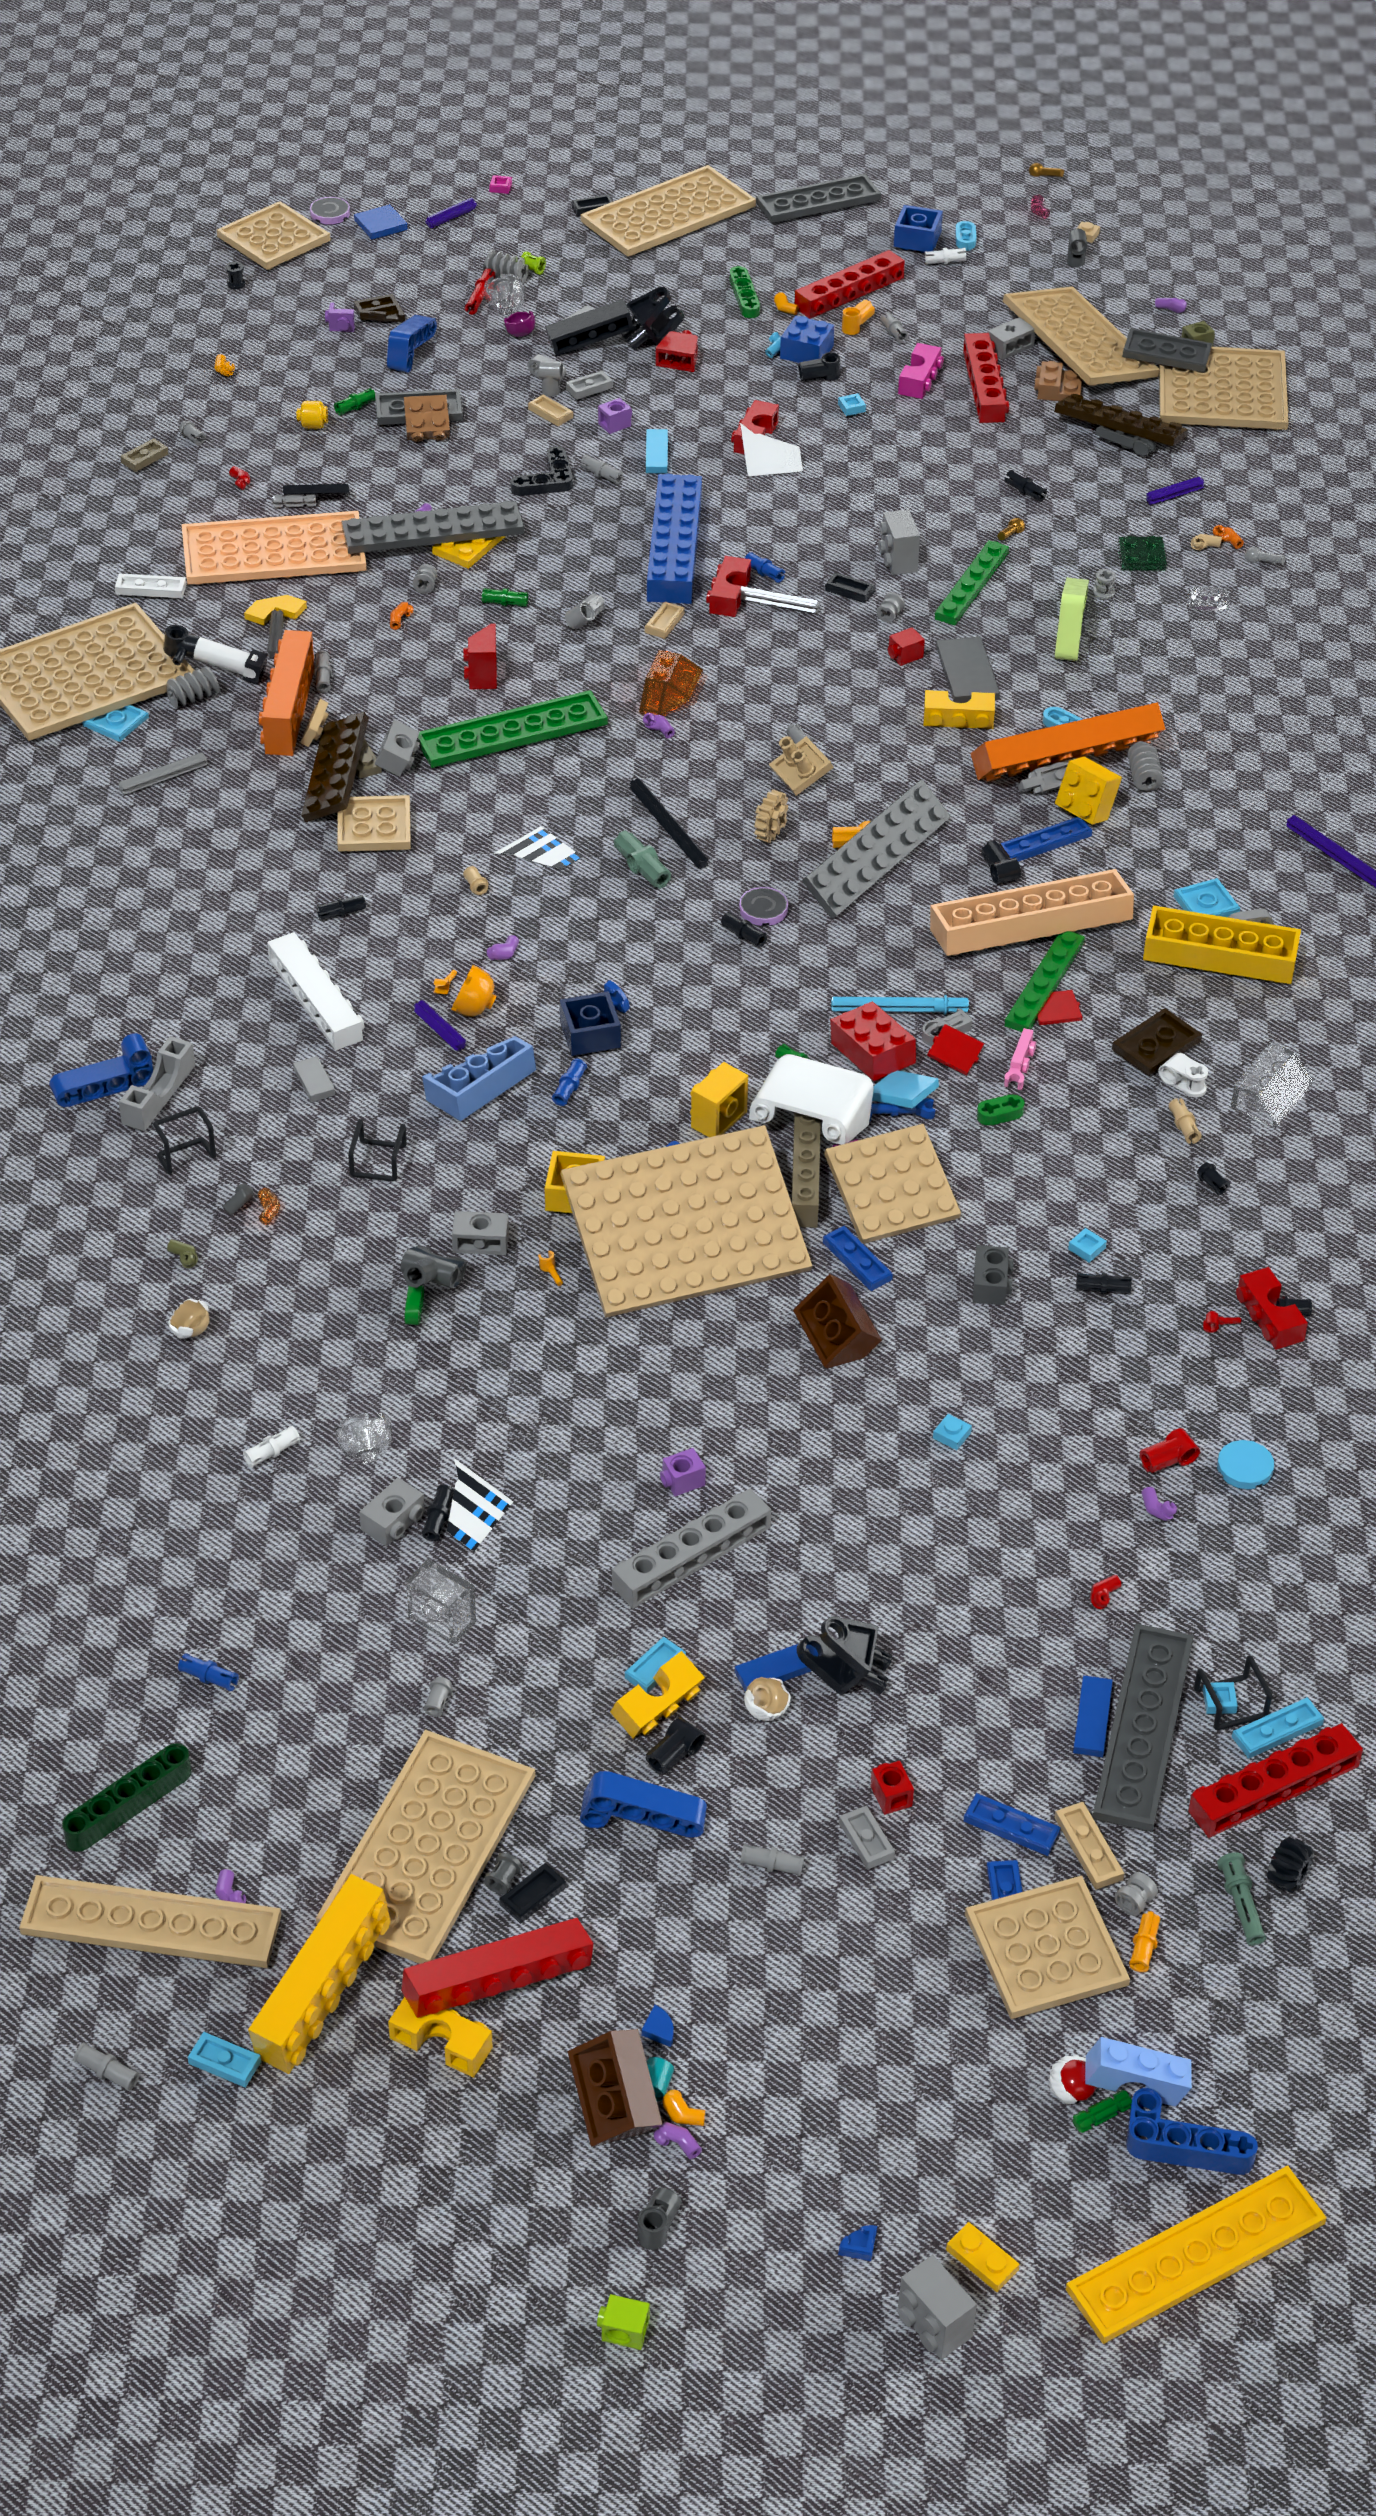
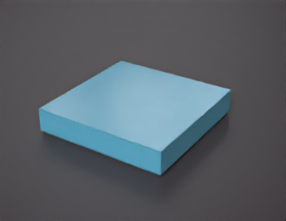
M128 705L122 709L111 711L82 723L83 726L121 742L148 719L149 714L146 711Z
M1218 878L1174 890L1173 897L1185 911L1228 917L1233 913L1240 912L1239 905Z
M896 1071L888 1074L873 1086L872 1101L914 1108L939 1087V1080L934 1077Z

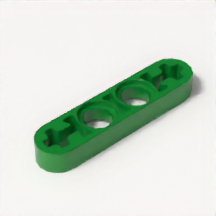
M742 266L732 267L730 269L729 281L741 314L745 318H756L760 315V302L748 270Z

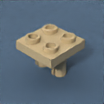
M807 736L796 744L791 737H783L779 741L783 754L769 764L771 770L795 796L834 768L830 760Z

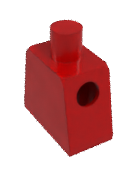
M684 330L682 333L668 332L656 346V366L694 372L698 354V337L689 330Z

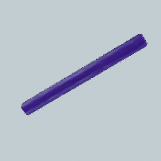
M1292 815L1287 819V828L1376 888L1375 869L1296 815Z

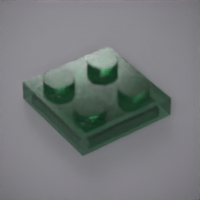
M1118 537L1121 570L1166 571L1167 562L1163 537Z

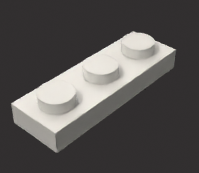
M119 574L115 585L116 595L183 598L186 588V577Z

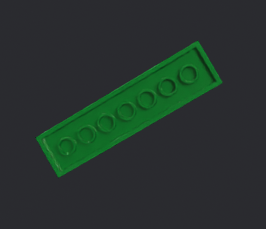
M588 690L420 731L417 742L420 743L419 747L429 765L433 768L608 725V717L592 691Z

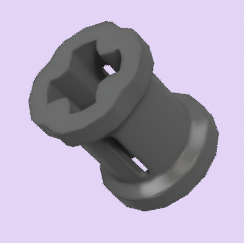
M500 1853L496 1858L497 1864L492 1872L486 1874L484 1883L495 1893L505 1895L509 1891V1884L513 1877L519 1874L523 1868L521 1862L513 1855Z

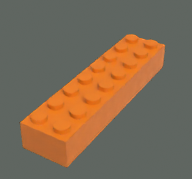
M1157 702L987 741L970 754L977 779H986L987 782L1000 779V776L1008 774V777L1019 775L1025 769H1029L1032 772L1044 765L1055 764L1068 759L1086 757L1090 754L1099 757L1107 754L1108 750L1115 749L1116 752L1129 749L1130 745L1139 741L1150 744L1151 740L1159 738L1158 734L1165 730V725Z

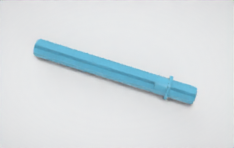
M944 995V997H832L831 1010L833 1012H848L872 1001L885 1012H944V1015H947V1013H955L958 1008L962 1009L965 1013L969 1010L968 998H947V995Z

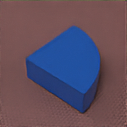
M611 980L604 984V992L609 991L615 1009L622 1013L627 1012L630 1006L625 993Z
M654 2005L642 2028L641 2036L671 2047L674 2027L667 2012L661 2007Z
M862 2226L859 2230L845 2236L839 2246L838 2255L871 2261L877 2226Z

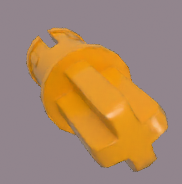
M1152 1911L1142 1915L1138 1934H1135L1133 1937L1134 1949L1129 1966L1137 1972H1147L1149 1970L1152 1951L1157 1948L1158 1944L1156 1935L1160 1924V1916Z

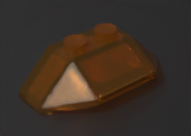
M659 650L645 679L639 714L652 713L665 716L667 712L689 702L703 674V669L682 654Z

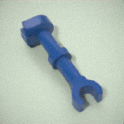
M925 1098L914 1108L887 1103H872L869 1122L871 1121L872 1114H890V1116L916 1114L925 1119H933L935 1116L934 1100Z

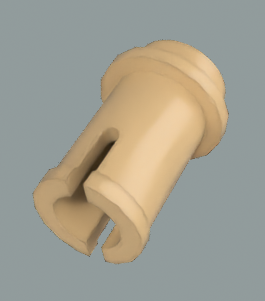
M470 866L466 868L463 875L470 884L471 892L477 895L486 893L488 890L487 879L480 875L476 867Z

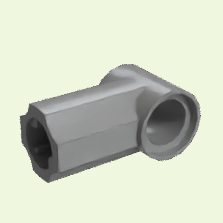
M592 593L578 605L565 613V620L568 626L576 630L592 621L596 615L604 610L605 601L602 596Z

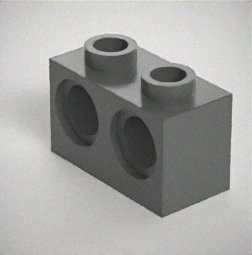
M976 1245L972 1303L1005 1305L1006 1294L1011 1295L1013 1280L1012 1278H1007L1008 1275L1013 1273V1259L1008 1258L1009 1247Z

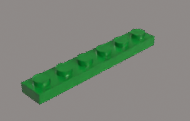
M988 540L935 611L934 619L955 626L1005 559L1009 546Z
M1071 931L1058 934L1007 1015L1005 1027L1020 1032L1024 1028L1031 1030L1039 1012L1051 993L1055 991L1083 946L1085 936Z

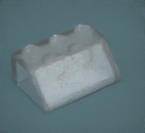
M1270 1042L1234 1085L1230 1108L1277 1128L1313 1084V1079L1294 1051Z

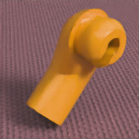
M783 292L777 293L774 297V302L778 311L797 315L799 305L789 303L787 296Z
M219 354L216 356L214 369L228 377L233 375L235 365L232 363L230 366V362H226V357Z
M669 2090L664 2095L663 2107L673 2122L704 2126L705 2110L689 2108L678 2090Z

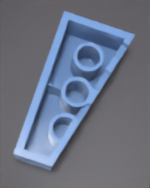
M514 1036L486 1048L487 1053L472 1054L465 1057L464 1063L455 1067L449 1064L442 1067L441 1073L434 1076L428 1073L422 1076L426 1100L459 1121H462L536 1071L533 1046Z

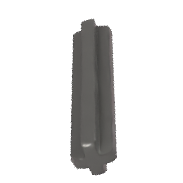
M273 610L271 612L267 648L270 659L274 658L275 653H278V640L282 639L284 617L281 610Z

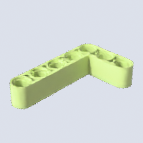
M1066 578L1062 592L1054 659L1078 660L1089 580Z

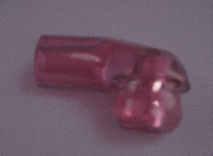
M1039 194L1033 196L1031 199V211L1046 219L1050 214V210L1043 206L1045 199Z

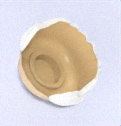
M187 1299L184 1303H181L179 1308L173 1311V1315L168 1321L169 1328L174 1335L180 1339H185L202 1334L210 1322L208 1305L203 1301Z
M760 1677L754 1679L747 1686L744 1702L747 1710L754 1718H757L759 1721H772L785 1713L790 1706L791 1696L782 1680Z

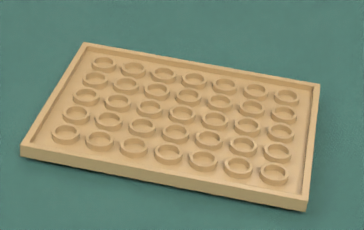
M133 603L0 649V705L27 740L30 741L97 716H102L111 711L122 709L125 706L144 701L156 695L164 694L167 692V681L169 679H176L179 675L184 677L185 673H192L194 669L185 659H183L179 666L173 663L174 657L168 656L163 650L165 635L137 603Z
M765 1125L561 1170L560 1175L605 1318L803 1273L812 1269V1263Z

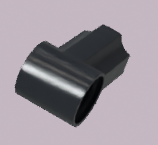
M827 352L820 359L799 362L798 371L801 381L823 378L828 381L837 380L840 377V355L835 352Z
M992 840L982 847L981 855L990 867L991 877L995 884L1021 878V868L1018 860L1010 858L1001 843Z
M678 1717L668 1727L665 1737L646 1754V1761L651 1766V1769L659 1775L661 1773L666 1774L686 1754L692 1756L697 1753L703 1745L706 1735L684 1718Z

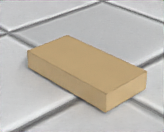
M541 395L528 403V410L556 426H560L573 418V411L545 395Z
M664 602L645 625V633L665 639L684 616L685 608Z

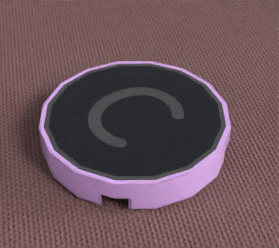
M337 197L320 198L310 206V216L315 221L316 219L320 220V223L325 225L341 223L345 217L348 218L350 215L348 202Z
M754 888L745 892L740 898V914L742 918L757 926H763V923L775 925L783 921L787 916L788 901L784 894L773 888Z

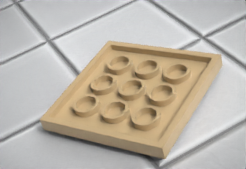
M281 201L217 229L218 238L266 270L330 241L329 232Z
M924 1124L825 1150L824 1155L858 1238L863 1244L959 1219L961 1216V1211Z
M1082 1876L977 1904L965 1909L966 1919L1010 2019L1129 1986V1975Z

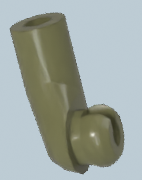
M174 1239L169 1241L167 1251L179 1255L180 1262L185 1268H192L197 1264L198 1256L194 1246Z

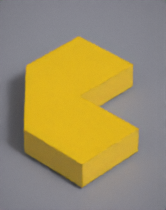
M289 595L256 600L244 612L246 620L265 625L271 619V612L273 610H281L283 616L296 620L307 608V601Z

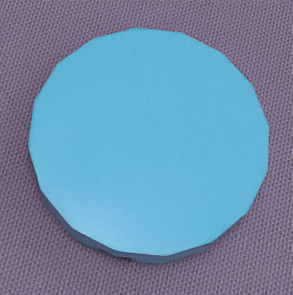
M1233 1441L1225 1445L1220 1451L1217 1470L1223 1475V1479L1228 1484L1241 1489H1255L1257 1485L1262 1484L1263 1486L1268 1483L1272 1477L1274 1459L1263 1445L1254 1441Z

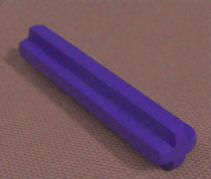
M469 198L428 216L425 223L429 228H434L474 210L477 203L473 198Z
M1198 476L1150 491L1146 494V501L1149 505H1153L1204 488V480Z
M424 1000L415 1003L414 1012L455 1051H460L466 1047V1039Z

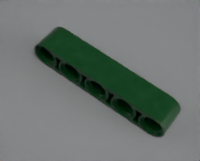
M178 1743L166 1746L68 1813L62 1821L65 1843L68 1849L81 1852L90 1848L184 1783L191 1775V1764L187 1747Z

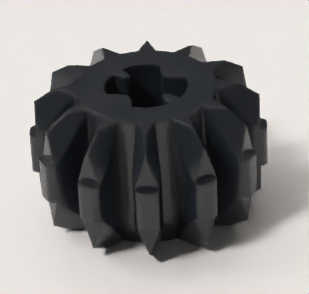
M1288 1837L1281 1841L1268 1866L1267 1879L1270 1883L1283 1891L1286 1890L1292 1893L1298 1890L1306 1880V1876L1313 1864L1314 1851L1312 1847L1297 1838Z

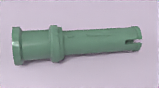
M1238 1852L1229 1853L1218 1859L1217 1866L1219 1870L1223 1871L1226 1880L1224 1887L1226 1892L1233 1897L1247 1944L1251 1946L1259 1945L1266 1940V1936L1250 1892L1252 1880L1251 1877L1246 1875L1243 1865L1245 1863L1243 1854ZM1245 1906H1246V1908H1247V1911H1248V1914H1249V1917H1250V1920H1251V1921H1249V1918H1248V1915H1247Z

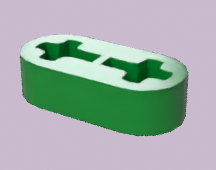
M1014 1094L985 1100L978 1104L976 1117L979 1123L987 1126L1017 1120L1023 1116L1025 1103L1022 1097Z
M424 1285L417 1288L408 1286L405 1305V1325H420Z

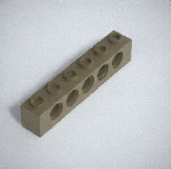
M794 1112L792 1206L799 1227L817 1228L821 1119Z

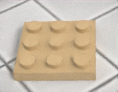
M410 795L350 797L347 809L338 812V852L411 849Z

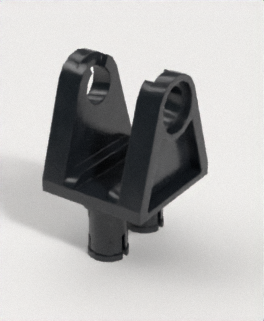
M658 287L626 304L633 314L631 319L634 329L622 333V336L634 351L648 339H652L658 345L668 332L675 331L683 321L684 312L676 305L665 309L671 300L667 288ZM665 295L663 299L657 301L659 297ZM677 313L673 318L669 319L672 314Z
M836 1616L829 1617L822 1623V1634L819 1636H807L796 1647L797 1655L801 1662L840 1695H843L854 1685L858 1684L869 1688L877 1694H882L888 1684V1677L871 1670L874 1665L880 1670L885 1671L892 1661L890 1659L892 1654L875 1646L878 1626ZM828 1627L836 1630L839 1639L831 1636ZM806 1645H812L817 1650L818 1656L812 1655L806 1649Z

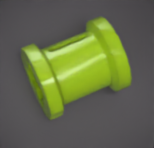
M525 251L521 256L525 259V264L528 265L529 270L541 275L546 266V259L541 256H533L530 252Z

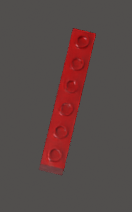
M887 250L795 290L794 304L799 305L798 311L811 319L903 279L905 260L892 251Z
M989 333L964 334L963 354L979 423L1005 422V414L1009 413V401H1006V389H1003V377H1000V365H997L998 357L997 353H994V341H991Z
M1342 1723L1332 1728L1326 1727L1317 1735L1309 1739H1301L1292 1747L1283 1751H1275L1268 1758L1258 1763L1252 1762L1235 1774L1224 1775L1216 1783L1207 1787L1201 1786L1191 1794L1188 1812L1207 1837L1211 1838L1359 1767L1363 1748Z

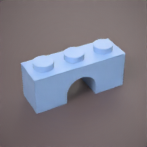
M1100 2037L1086 2054L1085 2084L1116 2092L1125 2083H1143L1146 2085V2088L1153 2089L1160 2095L1163 2104L1176 2107L1192 2088L1191 2060Z

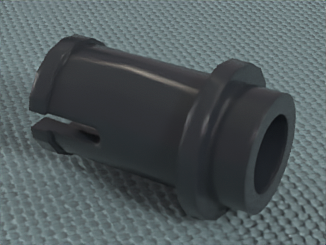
M1206 1162L1197 1170L1199 1180L1205 1181L1217 1195L1227 1191L1223 1187L1224 1185L1229 1188L1230 1182L1216 1171L1214 1164Z
M1283 1296L1276 1301V1306L1280 1307L1295 1304L1302 1315L1310 1316L1312 1313L1311 1299H1288L1287 1296Z

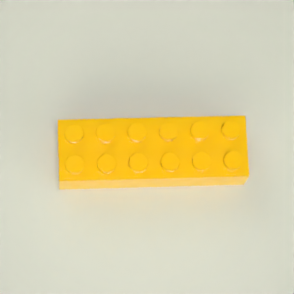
M1153 905L1146 934L1143 960L1292 984L1301 929Z
M350 1874L248 2029L254 2052L261 2056L262 2061L287 2074H290L295 2065L301 2064L306 2054V2047L312 2039H316L320 2035L323 2021L328 2013H333L340 2002L341 1993L346 1986L350 1987L357 1976L358 1967L362 1961L369 1959L376 1939L379 1935H384L390 1925L391 1919L384 1889Z

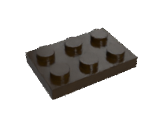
M1164 1008L1112 1043V1050L1150 1076L1176 1053H1184L1201 1042L1202 1033Z

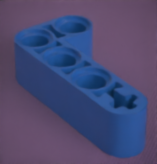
M414 315L391 330L388 340V369L407 373L411 371L414 349L432 338L436 332L437 321L435 318Z
M137 1033L127 1035L121 1042L123 1056L54 1075L49 1081V1085L58 1105L70 1107L127 1091L131 1085L137 1087L146 1085L153 1073V1065L150 1051L143 1037Z
M600 1771L593 1775L584 1791L580 1821L589 1828H601L607 1824L611 1816L692 1838L701 1836L704 1832L707 1804L703 1799L613 1772Z
M1141 2088L1134 2093L1129 2113L1126 2140L1127 2150L1133 2157L1236 2175L1247 2174L1253 2169L1258 2144L1251 2134L1160 2119L1162 2105L1160 2095L1150 2088ZM1141 2107L1148 2108L1150 2111L1142 2110ZM1137 2136H1144L1147 2140L1140 2139ZM1170 2141L1179 2142L1180 2145L1172 2144ZM1203 2146L1211 2147L1214 2150H1207Z

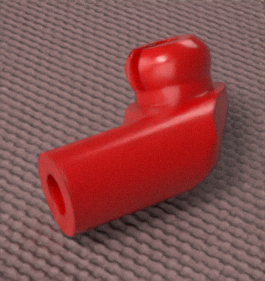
M236 466L230 469L229 475L237 479L235 485L239 489L244 490L246 485L250 484V475Z
M1114 1574L1092 1586L1090 1602L1095 1608L1103 1609L1109 1604V1593L1122 1586L1119 1577Z

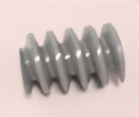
M494 249L490 250L483 265V271L485 269H492L489 275L494 271L496 278H503L518 284H523L529 274V267L525 264L523 257H520L518 260L517 256L513 255L511 257L508 253L503 257V252L499 251L496 254Z
M206 666L202 667L201 670L196 669L192 673H185L184 677L179 675L176 679L171 678L167 681V694L174 708H178V700L183 706L186 705V697L192 703L195 701V694L201 700L203 699V691L208 697L211 696V689L216 694L220 691L215 675Z
M1139 741L1130 746L1127 753L1134 786L1143 791L1155 790L1162 785L1164 780L1156 748L1150 746L1147 742Z

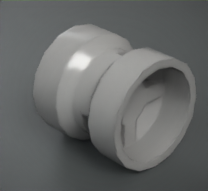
M1135 1872L1128 1879L1127 1886H1122L1115 1893L1114 1898L1124 1912L1132 1916H1138L1145 1909V1903L1153 1900L1158 1894V1889L1149 1876L1141 1872Z

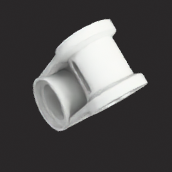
M1176 1053L1159 1067V1076L1166 1084L1179 1089L1190 1097L1197 1098L1205 1095L1207 1089L1205 1079L1208 1077V1068L1205 1065L1190 1059L1183 1053Z

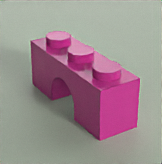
M922 343L916 344L911 354V366L905 365L899 376L898 394L923 399L926 391H930L932 380H936L938 369H941L943 366L942 347Z

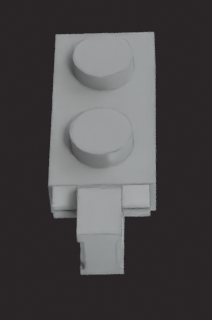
M1077 758L1033 770L1027 774L1028 779L1021 780L1017 784L1019 792L1024 793L1033 790L1034 794H1042L1059 789L1068 762Z

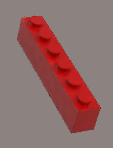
M573 1918L404 1968L401 1991L415 2016L419 2018L591 1966L594 1943L579 1919Z

